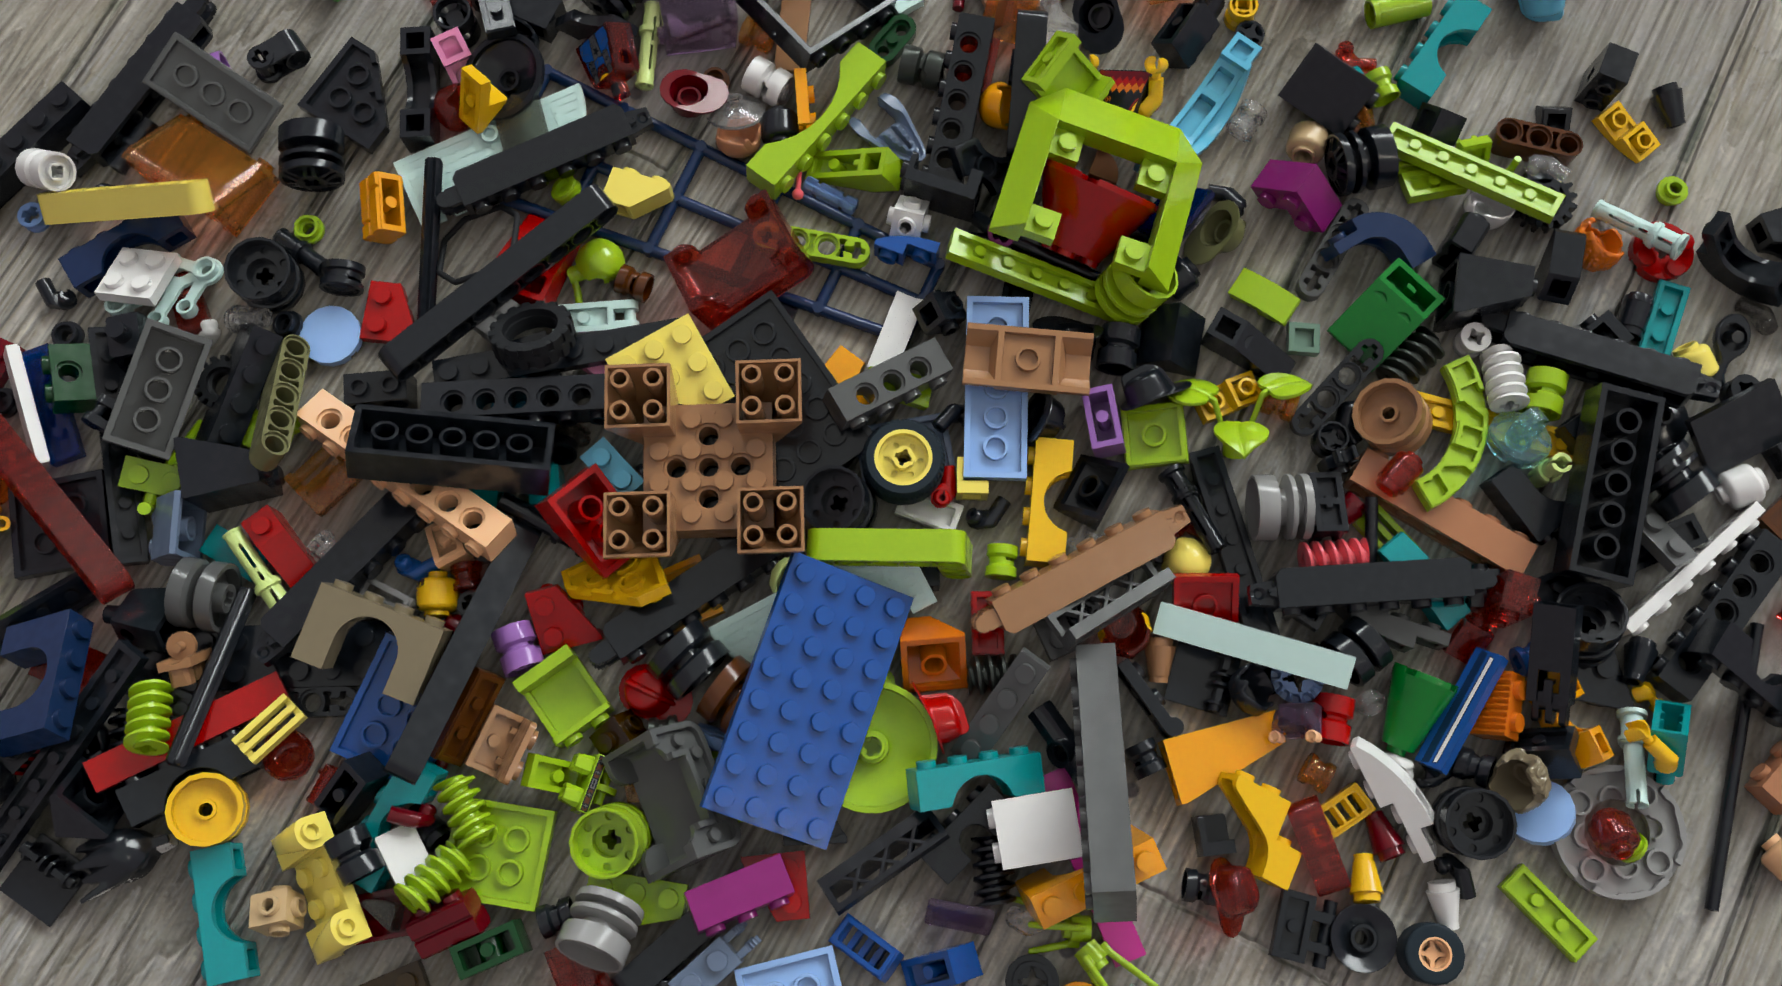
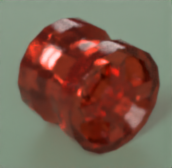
M463 561L450 566V573L455 578L453 584L454 591L463 593L467 590L477 589L482 580L480 572L483 569L481 561Z

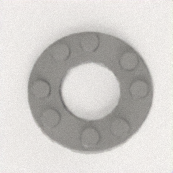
M1604 765L1586 769L1582 772L1581 778L1569 779L1562 786L1571 795L1575 805L1576 824L1570 835L1554 842L1555 844H1552L1551 847L1564 872L1586 891L1607 899L1636 900L1651 896L1670 883L1669 879L1673 876L1677 867L1683 863L1687 845V833L1683 815L1673 796L1664 786H1660L1646 776L1649 807L1638 809V802L1634 803V809L1642 816L1647 828L1648 848L1644 856L1635 862L1621 866L1611 865L1593 853L1585 838V820L1593 807L1599 802L1608 799L1626 801L1625 770L1623 765Z

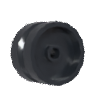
M700 619L694 620L678 632L657 652L646 666V669L657 680L664 679L677 670L668 681L666 690L676 701L681 700L692 690L703 684L730 653L720 640L711 641L699 649L710 634V629Z

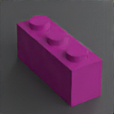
M779 853L684 892L683 897L697 934L705 932L707 937H711L725 931V924L738 919L739 924L758 917L757 910L769 906L770 910L773 911L789 904L788 898L793 896L795 890Z

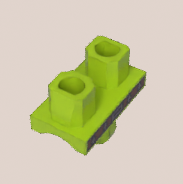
M574 754L569 770L583 775L579 787L567 782L564 783L558 795V800L570 806L571 812L585 814L589 811L591 803L602 806L605 796H616L617 790L609 786L611 779L606 772L603 773L605 766L602 758L605 757L604 755Z

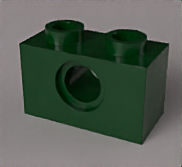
M90 343L48 344L47 356H41L42 375H49L50 383L44 384L45 402L52 403L53 414L86 413L87 411H92L96 406V391ZM71 376L76 380L67 382L60 377Z
M521 918L511 920L448 948L460 981L533 950Z

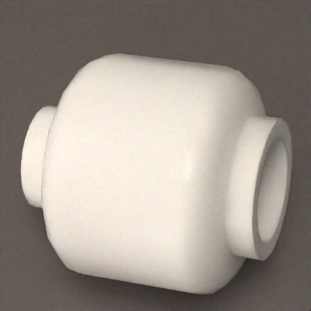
M1741 464L1719 474L1718 477L1722 482L1714 489V493L1722 505L1728 504L1732 509L1742 510L1755 501L1758 503L1763 501L1766 491L1769 490V483L1759 467L1753 468L1748 464Z

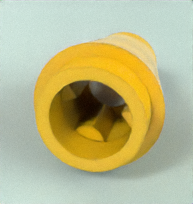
M1371 853L1353 854L1349 894L1353 895V901L1356 904L1380 903L1381 895L1384 894L1374 855Z

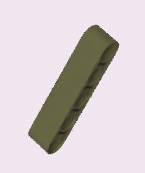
M287 335L282 340L264 385L249 451L251 464L260 471L268 472L274 470L288 453L291 446L310 355L308 342L298 335Z

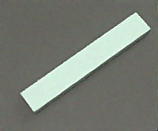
M1163 601L1160 604L1152 632L1345 690L1348 689L1356 657Z

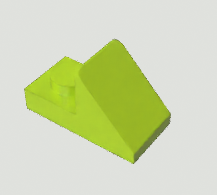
M528 752L520 785L559 794L561 787L566 782L579 787L583 775L569 770L570 761Z

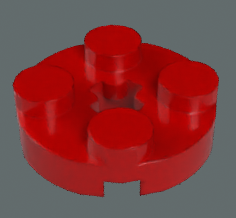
M1662 222L1667 229L1680 235L1684 233L1690 235L1688 244L1676 260L1670 259L1669 254L1662 259L1659 258V252L1655 250V247L1651 249L1645 247L1643 240L1635 236L1632 237L1629 243V260L1633 259L1637 267L1634 270L1647 281L1657 283L1659 279L1666 281L1677 279L1687 272L1693 263L1694 238L1691 234L1684 232L1673 224Z

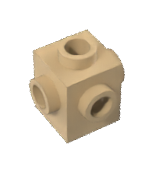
M289 885L273 886L271 891L251 895L248 928L267 937H285L290 935V931L304 929V917L307 913L305 895L293 890Z

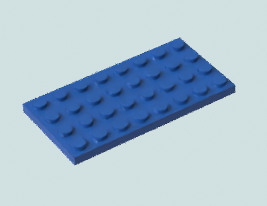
M791 553L699 806L827 850L914 598L804 554Z

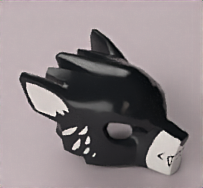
M122 828L113 829L105 839H90L77 847L75 853H86V855L73 865L74 870L89 874L81 880L84 884H99L80 900L81 904L97 898L122 884L134 882L146 876L153 869L161 855L178 845V839L173 834L153 835L142 829Z

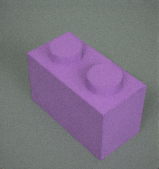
M1112 384L1090 388V395H1082L1094 456L1106 458L1125 454L1126 448Z

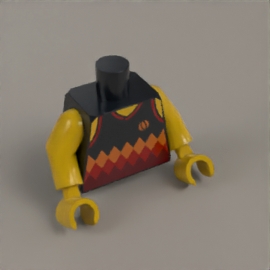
M1090 54V61L1097 69L1099 58L1094 54ZM1147 57L1144 63L1146 71L1099 69L1100 74L1111 77L1115 81V84L1109 90L1108 96L1103 101L1150 117L1163 102L1164 78L1161 77V73L1168 69L1167 59L1159 58L1156 68V57Z

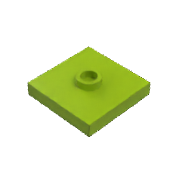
M1175 402L1143 405L1128 411H1123L1120 408L1122 433L1126 453L1124 454L1125 463L1130 466L1128 470L1172 466L1178 463L1189 464L1184 405Z

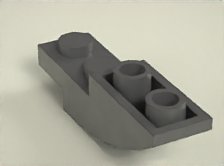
M1367 606L1368 611L1359 613H1347V608H1335V613L1344 621L1352 615L1365 620L1383 637L1390 648L1403 653L1414 649L1415 644L1441 650L1448 647L1450 643L1451 633L1441 631L1442 627L1440 625L1430 622L1418 624L1410 621L1411 617L1402 613L1392 612L1389 615V611H1380L1379 606Z

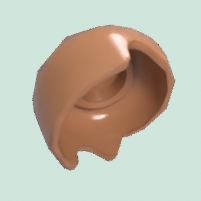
M748 117L730 118L724 129H722V126H718L715 138L717 148L731 158H747L753 155L760 147L761 124L755 119Z

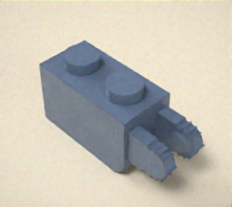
M738 922L725 935L715 939L679 972L668 985L718 986L745 961L743 958L762 940L758 935L751 937L744 944V947L737 952L730 944V941L734 937L739 936L748 925L746 922L742 924Z

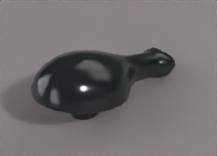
M1740 314L1725 316L1717 324L1713 332L1712 344L1716 361L1719 365V371L1712 378L1722 382L1721 388L1726 383L1725 373L1729 363L1744 353L1750 343V325L1747 319Z

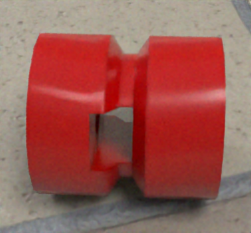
M1320 692L1311 701L1310 711L1314 714V718L1308 720L1307 731L1313 729L1322 735V741L1319 743L1333 746H1349L1352 728L1347 723L1348 720L1354 717L1356 700L1340 694Z

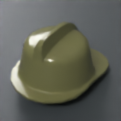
M1223 200L1215 204L1186 240L1184 257L1187 256L1194 265H1203L1211 261L1218 254L1231 252L1241 244L1245 234L1246 222L1240 218L1239 208L1235 202Z

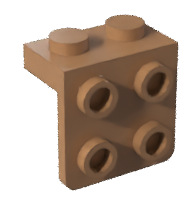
M493 704L464 764L496 778L505 785H508L511 779L516 781L524 765V762L520 760L525 750H531L539 734L535 730L537 723Z

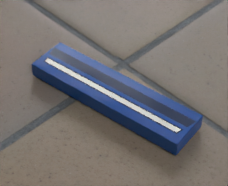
M1478 647L1475 648L1455 686L1459 687L1457 693L1431 728L1414 760L1444 775L1448 774L1509 662L1504 656Z

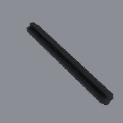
M427 157L424 166L417 319L436 305V270L439 254L441 210L437 206L435 199L442 192L443 162L440 158Z
M242 586L236 593L165 758V761L173 767L183 768L194 747L257 597L254 589Z

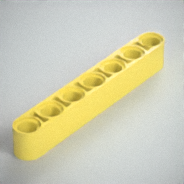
M207 178L67 189L60 192L49 191L36 194L45 225L195 215L216 210Z

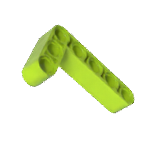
M811 528L808 529L806 556L832 566L938 567L945 578L969 579L972 577L973 545L967 533L957 529Z

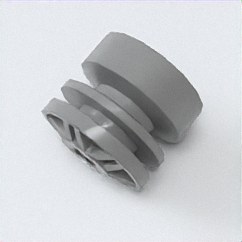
M1298 473L1295 477L1291 474H1284L1280 485L1273 474L1251 475L1248 478L1245 512L1248 533L1252 541H1275L1278 538L1280 529L1284 539L1287 541H1292L1295 537L1299 540H1309L1312 537L1315 525L1316 503L1313 484L1308 474Z
M594 885L582 886L578 889L575 896L576 902L570 907V914L573 918L564 921L555 941V947L564 956L582 966L606 973H618L622 971L631 950V945L627 940L636 937L638 933L637 926L641 925L643 921L644 911L640 905L619 892Z

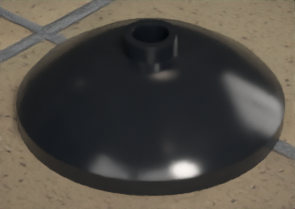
M521 34L490 41L486 39L472 52L466 63V66L472 64L491 81L490 83L507 97V102L493 120H507L524 112L535 101L543 85L545 76L543 56L539 48L530 39Z

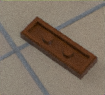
M474 667L430 755L433 759L461 767L506 681L504 677L485 669Z

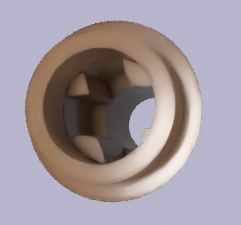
M1147 636V644H1144L1149 682L1168 683L1176 646H1173V639Z

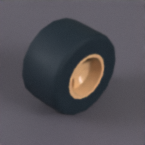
M1434 922L1414 923L1404 929L1397 941L1396 955L1398 963L1404 973L1414 981L1433 986L1448 984L1458 977L1464 967L1465 952L1463 943L1457 934L1445 925Z

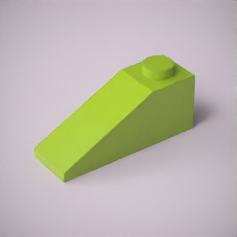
M889 147L819 151L813 157V162L807 170L806 178L811 176L818 179L819 183L824 182L828 185L869 192L899 191L902 180L900 172L903 161Z

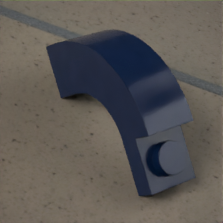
M1370 212L1350 219L1338 227L1341 233L1327 240L1330 246L1320 251L1325 262H1328L1354 246L1369 245L1380 250L1391 264L1399 257L1412 269L1437 255L1427 237L1414 224L1400 216L1385 212Z

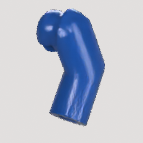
M403 553L394 560L398 573L415 581L428 577V572L441 570L436 567L433 557L421 562Z

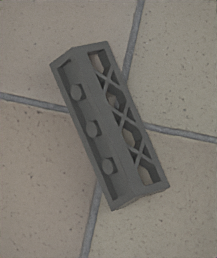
M1148 561L1060 610L1051 613L1045 618V621L1066 650L1069 651L1075 645H1079L1165 591L1176 576L1169 567L1158 572L1152 563ZM1140 568L1149 576V579L1141 584L1133 582L1134 572ZM1112 585L1126 588V593L1119 598L1109 597V590ZM1091 600L1102 603L1101 609L1095 613H1084L1086 601ZM1064 615L1077 618V624L1070 627L1067 632L1057 620Z

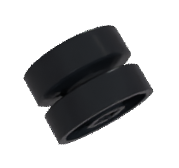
M1354 615L1344 621L1338 627V631H1333L1320 642L1323 648L1356 657L1350 683L1357 687H1363L1375 676V671L1380 672L1393 661L1392 651L1383 637L1369 623Z

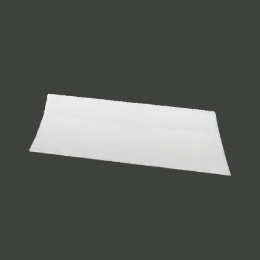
M899 291L896 292L867 367L876 366L905 351L917 321L912 308L923 299H918Z

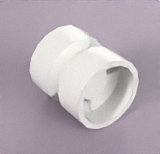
M759 55L752 60L746 69L741 88L756 98L762 96L763 102L772 107L776 105L785 106L794 92L795 76L781 67L776 69L774 63Z
M30 148L21 152L15 163L16 175L22 183L30 187L60 192L70 188L76 180L77 171L75 164L65 153Z

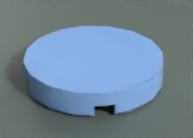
M329 305L316 309L303 322V328L299 335L310 346L309 358L322 366L334 367L347 363L352 359L351 356L355 352L358 353L363 342L359 338L362 327L361 323L352 312L340 306Z
M1551 781L1552 786L1548 798L1539 807L1523 814L1515 813L1518 826L1516 835L1521 840L1532 845L1548 846L1555 844L1554 842L1570 835L1576 824V808L1571 795L1561 785Z

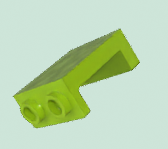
M1062 31L1055 32L1021 78L1023 83L1038 99L1068 88L1103 101L1108 96L1109 90L1115 84V81L1111 77L1100 74L1079 50L1078 47L1082 42L1075 34Z
M567 644L512 682L517 691L524 695L552 736L553 743L559 748L566 746L569 749L583 740L582 734L591 727L594 729L600 728L611 718L609 714L615 711L573 648Z

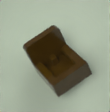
M632 709L613 715L589 738L598 752L606 756L647 730L643 726L642 720Z

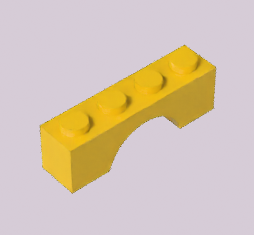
M1038 437L1034 446H1028L1027 465H1032V474L1027 476L1025 481L1024 495H1030L1029 507H1023L1022 525L1027 526L1026 538L1021 537L1019 556L1025 557L1024 566L1044 568L1049 565L1048 560L1053 556L1063 552L1066 554L1067 532L1058 528L1049 519L1045 511L1044 496L1052 485L1069 478L1072 472L1074 440Z

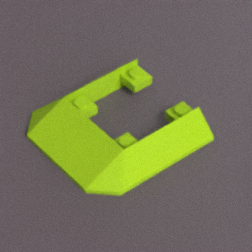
M1068 88L1031 101L1026 111L988 231L1017 242L1020 236L1051 246L1062 214L1033 204L1046 160L1050 159L1075 168L1083 144L1140 164L1133 190L1160 199L1148 244L1122 235L1117 243L1111 268L1138 277V285L1167 294L1202 168L1201 160L1182 130Z

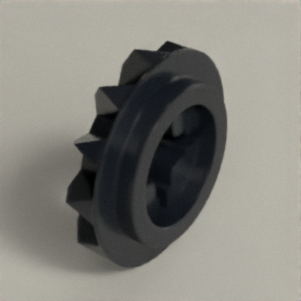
M1026 954L1018 957L1008 967L1005 978L1006 986H1027L1023 983H1018V980L1028 978L1031 966H1033L1035 977L1046 981V983L1036 986H1059V976L1054 965L1045 957L1037 954Z

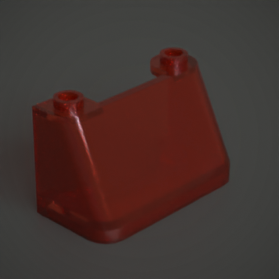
M766 189L751 196L747 201L744 210L748 219L700 251L693 245L681 244L663 256L690 312L711 331L770 290L773 291L776 297H779L808 278L814 271V265L809 255Z

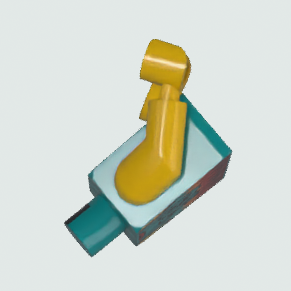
M1644 681L1641 687L1632 686L1631 692L1637 703L1649 700L1651 705L1648 708L1653 712L1651 732L1645 720H1636L1625 723L1628 730L1624 731V735L1630 743L1640 740L1644 742L1643 747L1648 751L1646 770L1654 773L1653 780L1662 785H1671L1675 782V777L1683 776L1692 705L1664 701L1662 698L1658 699L1653 685L1650 682Z

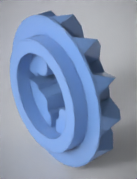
M1273 668L1271 670V683L1274 686L1275 692L1288 702H1308L1320 693L1324 683L1307 678L1302 680L1301 691L1298 692V687H1296L1293 681H1283V678L1291 675L1290 673Z

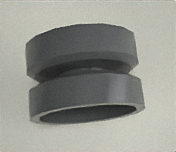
M182 558L172 570L166 586L164 608L168 622L175 627L187 629L198 627L202 631L220 633L236 593L242 587V576L239 568L234 563L221 561L210 563L202 558Z

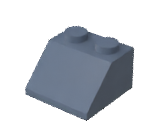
M174 490L156 498V508L151 515L154 525L153 538L148 546L151 561L163 566H175L184 557L203 559V553L199 549L205 541L207 511L184 500L181 490Z

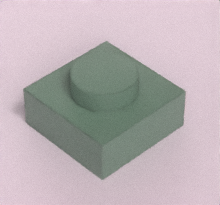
M1289 322L1286 326V354L1317 357L1320 353V324Z

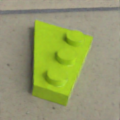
M623 873L616 878L603 880L589 876L587 886L594 885L619 892L640 905L644 911L641 925L680 919L684 915L686 907L683 897L684 892L689 890V884L658 880L648 884L646 877Z

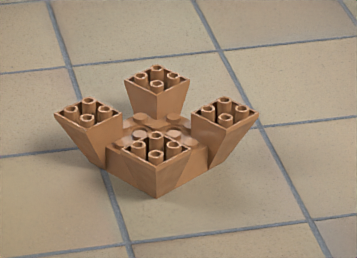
M801 358L735 360L736 403L679 405L670 363L605 365L604 429L644 446L643 491L604 492L603 494L604 559L671 557L680 540L689 538L737 537L738 555L805 552L804 486H776V442L802 424ZM707 436H718V439L714 444H703V441ZM740 465L750 466L747 474H735V470ZM717 466L718 471L713 476L707 477L703 475L707 467ZM677 467L686 468L685 473L681 477H671L673 470ZM707 498H718V503L714 507H703L704 501Z

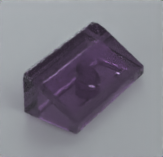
M930 898L928 899L924 921L929 925L987 936L990 934L995 912L990 909Z

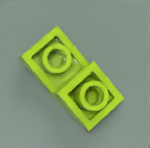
M1245 267L1228 291L1230 298L1256 309L1258 315L1284 327L1301 302L1298 297Z

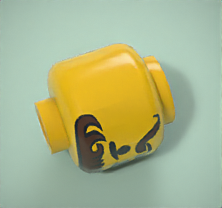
M430 571L428 572V577L422 578L417 582L416 607L420 612L424 613V617L430 615L439 619L446 618L450 613L457 610L459 583L456 579L448 577V572Z

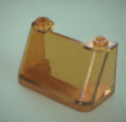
M189 113L186 116L178 114L129 146L122 154L121 158L150 183L207 178L216 210L203 214L209 219L219 222L225 231L236 238L280 183V180L272 173L275 168L260 157L257 161L203 128L204 124Z

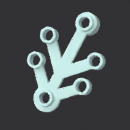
M178 254L182 263L176 273L181 271L189 273L181 277L173 276L161 296V301L155 310L148 314L147 318L155 321L160 319L158 322L169 325L170 320L167 314L182 291L190 286L191 288L185 298L176 304V311L184 319L194 318L199 311L196 303L206 287L217 283L224 274V267L219 260L205 256L192 261ZM109 301L104 302V308L111 316L134 312L136 308L143 306Z

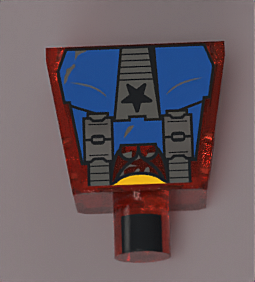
M605 22L576 48V52L592 86L595 89L611 90L614 100H623L631 95L627 81L637 74L640 68L630 23Z

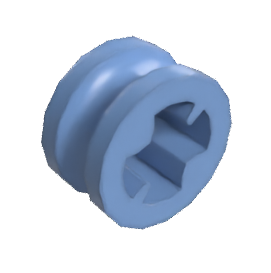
M26 203L18 210V222L29 231L40 233L50 226L44 224L38 203ZM37 214H39L38 219L34 218L32 219V221H30L31 216L35 217L37 216Z

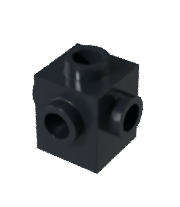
M935 290L926 295L919 304L912 308L925 335L943 334V336H949L958 331L960 328L959 324L966 320L963 302L955 291L942 292L941 290Z

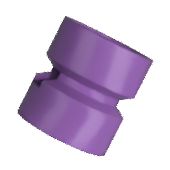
M530 620L513 622L492 632L491 638L495 650L503 654L499 661L506 678L521 676L544 660L540 646L533 644L537 636Z

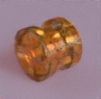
M1312 752L1301 766L1297 775V781L1302 784L1308 783L1312 785L1314 791L1322 794L1331 783L1337 766L1331 762L1324 763L1320 760L1319 755Z

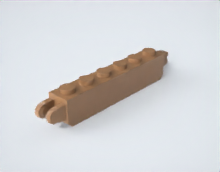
M1176 505L1164 510H1150L1149 507L1141 509L1132 515V521L1124 525L1119 522L1109 526L1104 530V536L1096 540L1091 537L1081 541L1076 545L1077 550L1068 555L1063 552L1053 556L1048 560L1049 565L1039 571L1037 567L1025 571L1019 576L1021 580L1011 586L1009 583L997 586L991 590L992 596L985 599L988 606L971 615L970 626L973 627L972 629L984 634L998 627L1015 634L1171 550L1176 541L1174 534L1191 522L1183 505Z

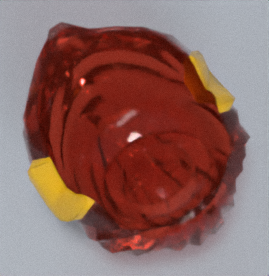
M1138 607L1099 631L1098 638L1101 643H1115L1116 656L1133 659L1149 644L1153 630L1148 615Z

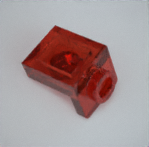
M1472 612L1471 615L1467 614L1460 620V623L1451 634L1449 646L1443 648L1444 652L1467 664L1476 647L1486 650L1495 637L1488 626L1490 622L1478 613Z

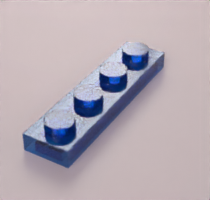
M48 343L21 354L48 449L50 465L57 468L86 457L74 413L53 414L52 403L45 402L44 384L50 383L49 375H42L41 356H47Z

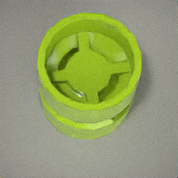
M1550 366L1530 367L1527 369L1526 382L1524 383L1528 388L1527 395L1530 398V403L1525 408L1518 410L1519 413L1535 421H1558L1561 419L1564 399L1561 396L1566 394L1569 374L1561 369Z

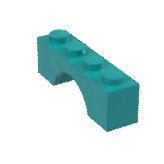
M1448 0L1439 13L1443 16L1440 23L1434 20L1424 34L1428 38L1426 43L1422 44L1419 42L1409 56L1413 60L1409 66L1403 64L1393 80L1398 82L1397 86L1401 92L1399 98L1417 109L1420 108L1422 102L1428 103L1446 77L1438 62V49L1450 44L1467 46L1492 9L1478 0Z
M1028 745L1009 747V753L999 755L998 750L978 752L979 758L967 759V755L947 757V763L936 764L934 759L917 761L915 768L905 769L910 809L926 812L953 807L955 796L960 787L969 779L979 775H987L993 779L1002 794L1017 797L1045 792L1041 752L1031 751Z
M428 760L415 786L392 776L387 786H383L374 798L376 805L371 814L361 821V823L366 824L373 838L370 844L371 848H377L374 843L376 837L391 830L392 823L386 821L392 805L403 808L409 803L424 804L432 802L438 791L432 789L433 786L445 780L449 772ZM385 866L355 882V884L373 893L385 888L391 876Z
M228 842L190 851L191 860L188 862V873L194 882L195 893L192 896V905L194 911L198 913L199 927L197 928L196 936L198 944L202 947L204 961L201 963L203 979L207 982V986H218L261 976L256 942L237 936L230 929L225 916V904L231 889L247 876L243 844Z

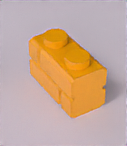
M374 171L368 178L359 182L361 218L364 225L362 227L363 240L381 244H392L398 240L397 238H401L406 234L403 179L401 175Z

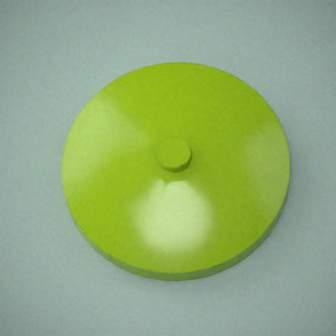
M885 682L842 803L844 808L860 813L875 814L892 811L904 806L909 802L905 769L915 768L917 761L937 760L938 742L932 720L923 704L913 694L900 686Z

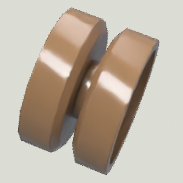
M1383 378L1370 383L1359 393L1353 404L1352 419L1355 429L1373 449L1380 450L1387 456L1401 457L1415 452L1425 444L1432 432L1433 417L1430 407L1410 383L1401 379Z

